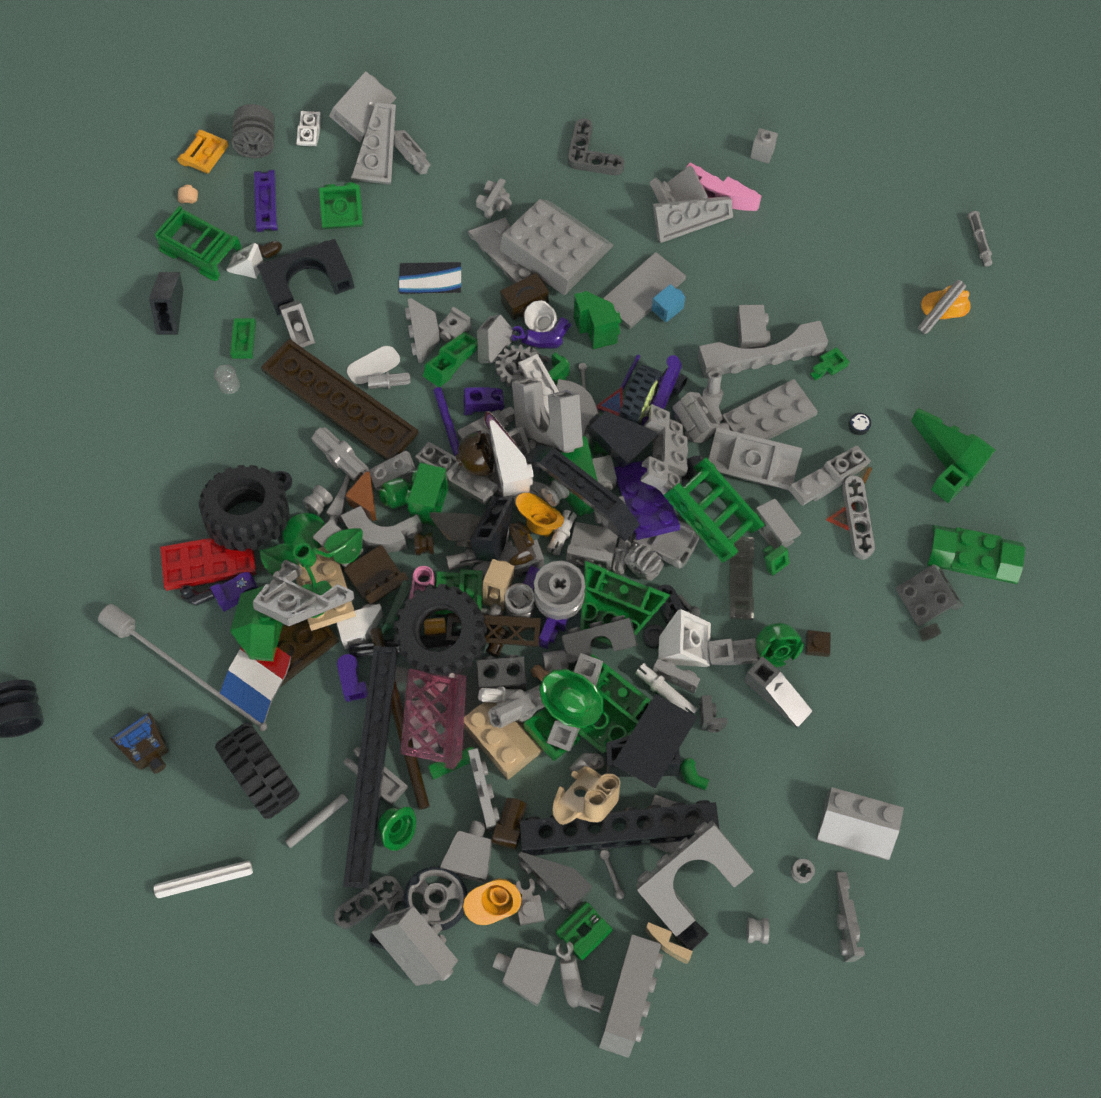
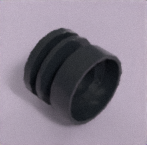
M11 680L0 683V738L22 736L39 729L43 725V714L41 706L37 704L39 697L36 693V684L33 681Z

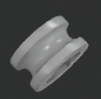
M807 859L797 860L791 869V875L798 883L809 882L815 873L814 865ZM801 865L806 866L805 870H809V873L804 877L800 876L801 872H797Z

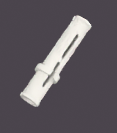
M645 663L640 668L647 673L646 675L639 669L636 671L635 675L650 686L651 691H656L664 699L684 710L688 708L694 714L698 710L697 707L666 683L662 675L659 677Z

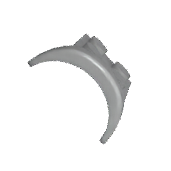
M679 521V531L636 540L635 537L632 545L643 543L647 547L650 546L652 550L656 551L657 555L661 556V560L681 569L692 555L700 537L689 525Z

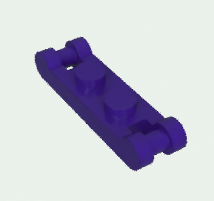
M268 170L265 173L254 171L257 232H264L265 229L277 231L275 170ZM270 218V221H263V219Z
M671 355L667 358L668 369L665 376L660 377L657 386L659 391L657 396H653L650 405L653 404L665 409L682 368V364L676 355ZM644 416V417H643V419H642V425H643V426H644V424L649 420V417H648V416Z

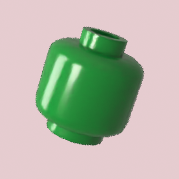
M401 477L384 482L379 490L381 502L384 506H388L391 509L407 505L408 503L405 502L408 489H412V485Z

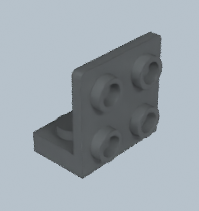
M935 564L896 587V591L918 626H922L950 608L958 610L964 606L942 569Z

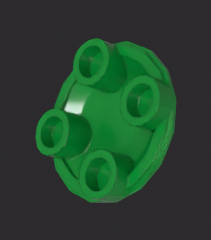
M302 513L295 515L289 519L283 531L284 542L295 546L299 543H307L312 549L315 547L318 549L321 545L313 539V536L325 523L315 514Z

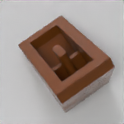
M365 472L345 496L348 505L354 509L361 506L366 516L370 520L376 521L372 479L370 472Z

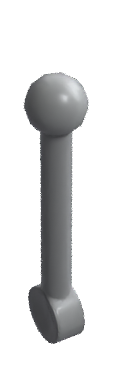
M580 363L578 369L581 372L582 387L586 389L585 371L587 370V365Z
M602 850L600 858L605 861L616 890L615 896L617 899H623L625 893L620 889L609 861L610 853L607 850Z

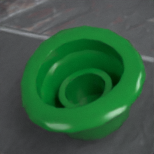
M411 807L391 808L381 815L378 828L382 835L381 840L387 849L398 851L405 848L411 842L416 830V815Z

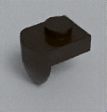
M520 529L511 532L519 553L514 555L508 563L516 566L526 564L535 559L536 554L532 547L534 541L530 534H525Z

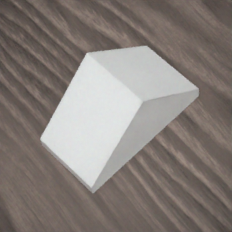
M253 243L233 253L226 270L230 273L257 279L259 274L257 265L263 264L258 245Z

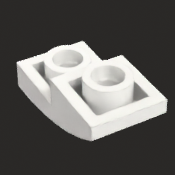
M301 111L300 126L298 125L296 144L298 146H317L322 116L320 112Z

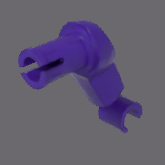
M561 317L554 329L547 332L523 331L520 326H515L512 330L517 331L519 336L511 335L510 337L513 341L521 339L523 344L532 347L556 349L563 344L562 338L571 327V323Z

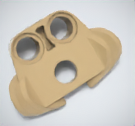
M584 766L582 769L572 772L571 776L577 780L566 792L562 786L557 791L553 802V815L559 824H567L576 818L590 822H600L619 800L620 780L616 775H600L595 770ZM578 789H583L587 793L585 797H578L574 792Z

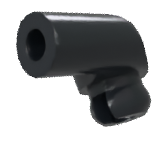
M184 585L180 589L182 599L195 606L215 599L211 588L200 593L192 589L190 585Z

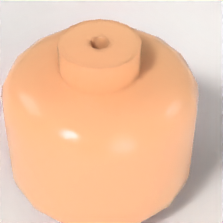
M184 185V187L178 189V202L193 204L197 201L198 191L191 185Z

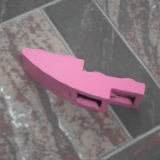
M692 163L688 164V166L694 168L708 196L707 198L728 196L732 199V209L757 211L759 209L762 195L758 194L755 190L749 189L730 177H727L723 182L717 176L704 171L701 167Z

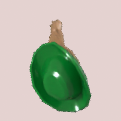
M535 665L530 669L533 677L542 681L539 688L541 700L554 718L567 726L580 729L595 724L603 713V698L596 686L583 675L567 669L549 672L544 670L541 665Z

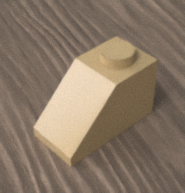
M492 559L483 580L484 605L492 607L493 604H497L504 611L506 607L505 593L512 585L514 578L513 565L506 561Z

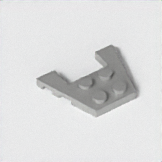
M285 560L281 564V570L273 574L271 583L266 584L254 599L253 606L255 610L287 626H291L352 601L354 593L339 584L321 596L292 582L302 575V570L300 566Z

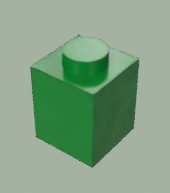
M951 464L937 478L931 490L945 502L949 503L963 489L969 478Z

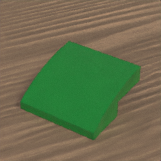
M460 569V573L437 571L436 587L439 584H446L448 587L455 586L459 588L462 592H466L481 610L483 571ZM440 610L435 612L434 617H448V613L453 612L450 610Z

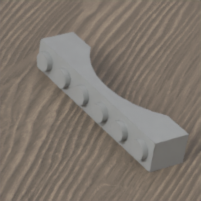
M821 321L800 325L785 340L764 348H738L721 342L699 346L697 358L704 378H708L710 371H719L722 375L728 373L736 374L742 370L758 369L769 364L777 365L783 361H796L811 355L819 356L825 353L828 339Z

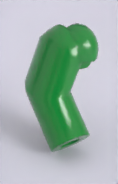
M692 758L684 759L680 765L684 781L687 784L706 790L709 779L697 774L696 763Z

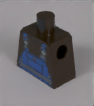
M150 712L110 738L138 769L143 770L149 766L154 774L165 769L166 764L161 757L169 752V748L156 719Z

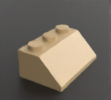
M485 702L462 718L463 728L505 778L509 780L544 750L524 729L521 721L518 722L516 720L502 728H494L490 723L488 712L490 708L498 704Z

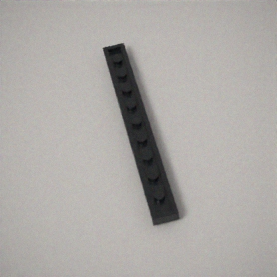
M373 647L343 883L345 888L370 889L398 649L394 647Z

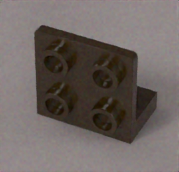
M382 545L344 568L345 573L365 603L369 605L374 604L409 580L405 572L400 573Z

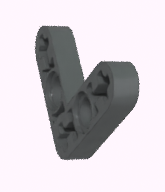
M579 119L574 127L568 153L569 166L577 170L620 175L624 171V159L615 154L589 151L593 124L589 119ZM586 127L584 134H581V129ZM578 141H583L585 145L577 146L575 143ZM576 153L580 154L578 161L575 160ZM597 159L600 160L601 163L599 165H594L591 163V161Z
M381 877L370 885V889H364L339 906L334 913L335 923L342 929H350L384 905H386L390 913H394L395 905L403 902L404 891L394 877ZM387 882L389 885L394 883V886H392L393 892L389 894L385 891L380 894L383 900L379 902L373 890L376 889L379 893L384 889V883ZM364 896H372L374 899V904L369 909H363L360 906V901ZM355 903L357 909L362 914L358 916L354 912L350 915V922H340L342 918L341 913L343 911H346V913L352 912L354 908L351 905Z

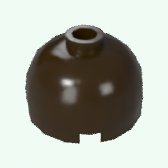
M481 430L466 435L459 444V453L456 454L458 465L460 467L463 466L465 471L471 475L483 476L494 473L495 461L490 460L493 450L486 434L481 433Z

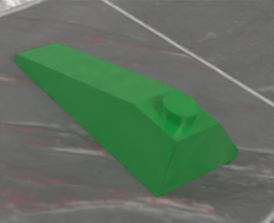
M920 408L915 411L911 420L947 469L952 464L969 478L965 484L967 487L983 471L996 449L972 433L967 436L959 432V427L955 425L949 427L943 424L941 418Z

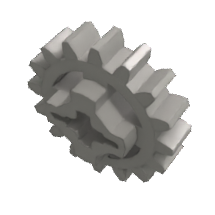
M520 344L519 349H516L514 345H511L510 351L505 348L504 355L499 354L498 361H496V374L500 376V381H506L507 387H509L512 382L526 379L520 368L517 370V367H519L518 362L536 355L537 352L531 353V347H527L526 350L523 349L522 344Z

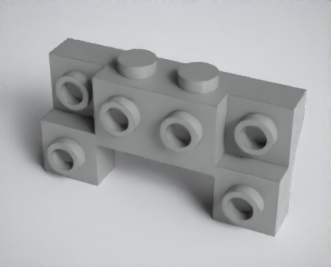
M651 404L644 411V415L649 417L644 427L654 430L658 435L653 439V457L649 456L642 462V467L647 468V472L641 477V481L657 488L664 495L676 484H681L682 476L688 470L687 437L683 435V425L670 419V412Z

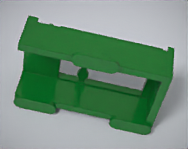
M181 206L173 212L155 233L161 253L172 259L182 258L200 268L199 273L212 281L219 279L220 274L217 265L232 248L236 251L242 249L238 237L224 232L184 210ZM184 223L203 232L196 242L191 244L190 248L172 239ZM206 235L211 237L213 241L201 254L194 251Z

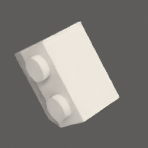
M494 420L489 421L490 440L503 497L530 493V485H533L531 464L527 465L525 456Z

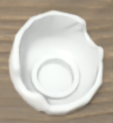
M534 301L527 306L524 312V320L530 330L547 332L554 329L557 323V315L554 308L545 301Z

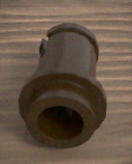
M503 627L496 632L501 639H508L510 637V632ZM489 644L485 652L498 658L504 645Z

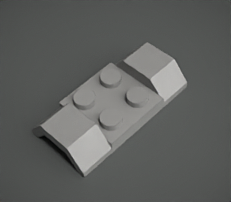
M717 427L708 460L715 465L721 474L788 490L794 482L802 448Z

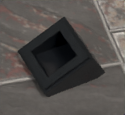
M694 921L678 936L672 935L684 948L693 951L709 933Z

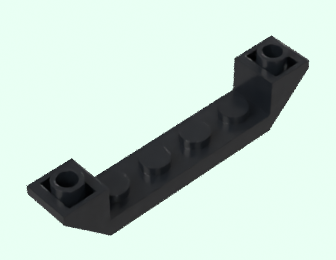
M536 445L525 456L527 465L531 464L532 469L536 473L540 474L544 470L607 519L608 529L623 541H626L640 526L624 501L554 447Z

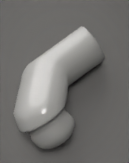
M583 753L568 769L571 773L582 769L584 766L591 769H601L604 766L605 760L600 754Z

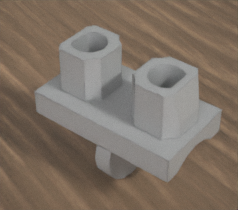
M500 178L497 183L488 180L484 193L488 194L489 197L479 195L476 199V207L483 210L485 217L491 219L496 209L502 211V209H509L512 205L509 199L510 194L503 187L506 183L504 179Z

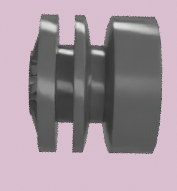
M246 104L238 107L233 115V149L240 155L248 158H263L272 153L275 138V118L273 113L269 109L256 104Z

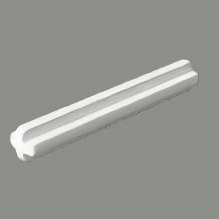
M247 860L154 885V894L157 898H162L247 876L253 873L252 864Z

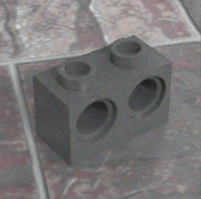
M507 655L505 658L496 659L495 657L488 656L482 658V660H477L479 690L481 688L497 689L501 686L505 689H521L526 691L524 657ZM510 669H517L519 671L516 676L507 674ZM487 671H494L496 673L492 678L484 676Z

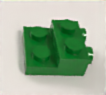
M349 182L345 183L344 186L326 184L324 187L319 188L323 230L363 227L360 185Z

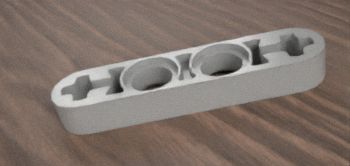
M852 475L843 483L842 492L853 554L856 558L865 560L873 554L875 543L864 482L860 477ZM851 483H853L854 486H857V489L855 490V496L853 497V487H849ZM851 503H859L862 506V511H854ZM855 523H862L866 531L863 533L858 532L854 527ZM862 538H865L863 540L864 548H868L866 553H864L863 549H859L862 545Z

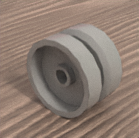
M553 561L544 565L537 572L534 581V597L539 611L546 617L555 620L568 619L578 613L585 599V579L579 568L569 562Z

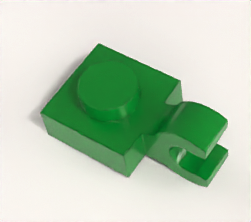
M836 347L820 356V363L812 368L814 372L810 373L815 381L820 379L826 372L833 376L848 367L850 361Z

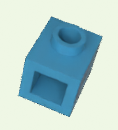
M670 284L653 298L651 310L664 322H668L684 309L685 296L681 290L676 289Z

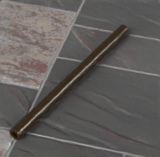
M381 628L370 630L373 645L386 647ZM395 681L391 711L418 810L429 808L430 804Z

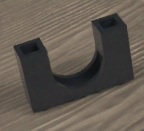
M335 239L324 241L318 245L307 247L295 253L286 254L283 257L257 265L277 315L281 314L279 306L294 301L289 288V282L299 271L316 269L323 272L328 277L335 295L355 288L352 275Z

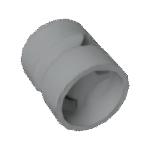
M516 583L507 589L505 593V606L508 616L526 618L533 616L535 612V598L532 588L528 585Z

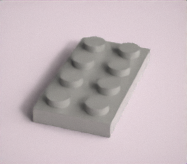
M793 379L723 414L722 421L728 423L730 431L769 440L817 415L818 411L796 380Z

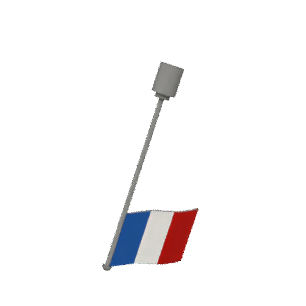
M109 604L101 611L98 622L120 638L133 635L257 725L259 731L267 729L265 721L271 703L286 677L291 657L277 647L273 661L249 659L246 652L240 648L228 669L221 692L219 693L135 632V619L116 605Z

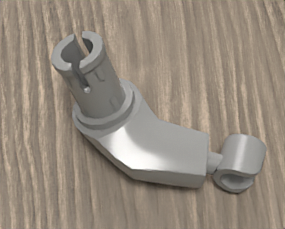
M710 371L708 373V385L703 391L702 398L720 427L730 430L728 423H720L723 419L719 409L723 398V391L720 387L722 374L719 371Z
M568 942V952H564L561 948V943H559L556 947V953L561 957V980L568 1004L574 1009L582 1006L601 1013L605 996L584 990L576 957L574 955L570 956L573 951V944Z

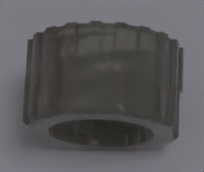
M937 623L918 631L923 642L933 639L942 633Z

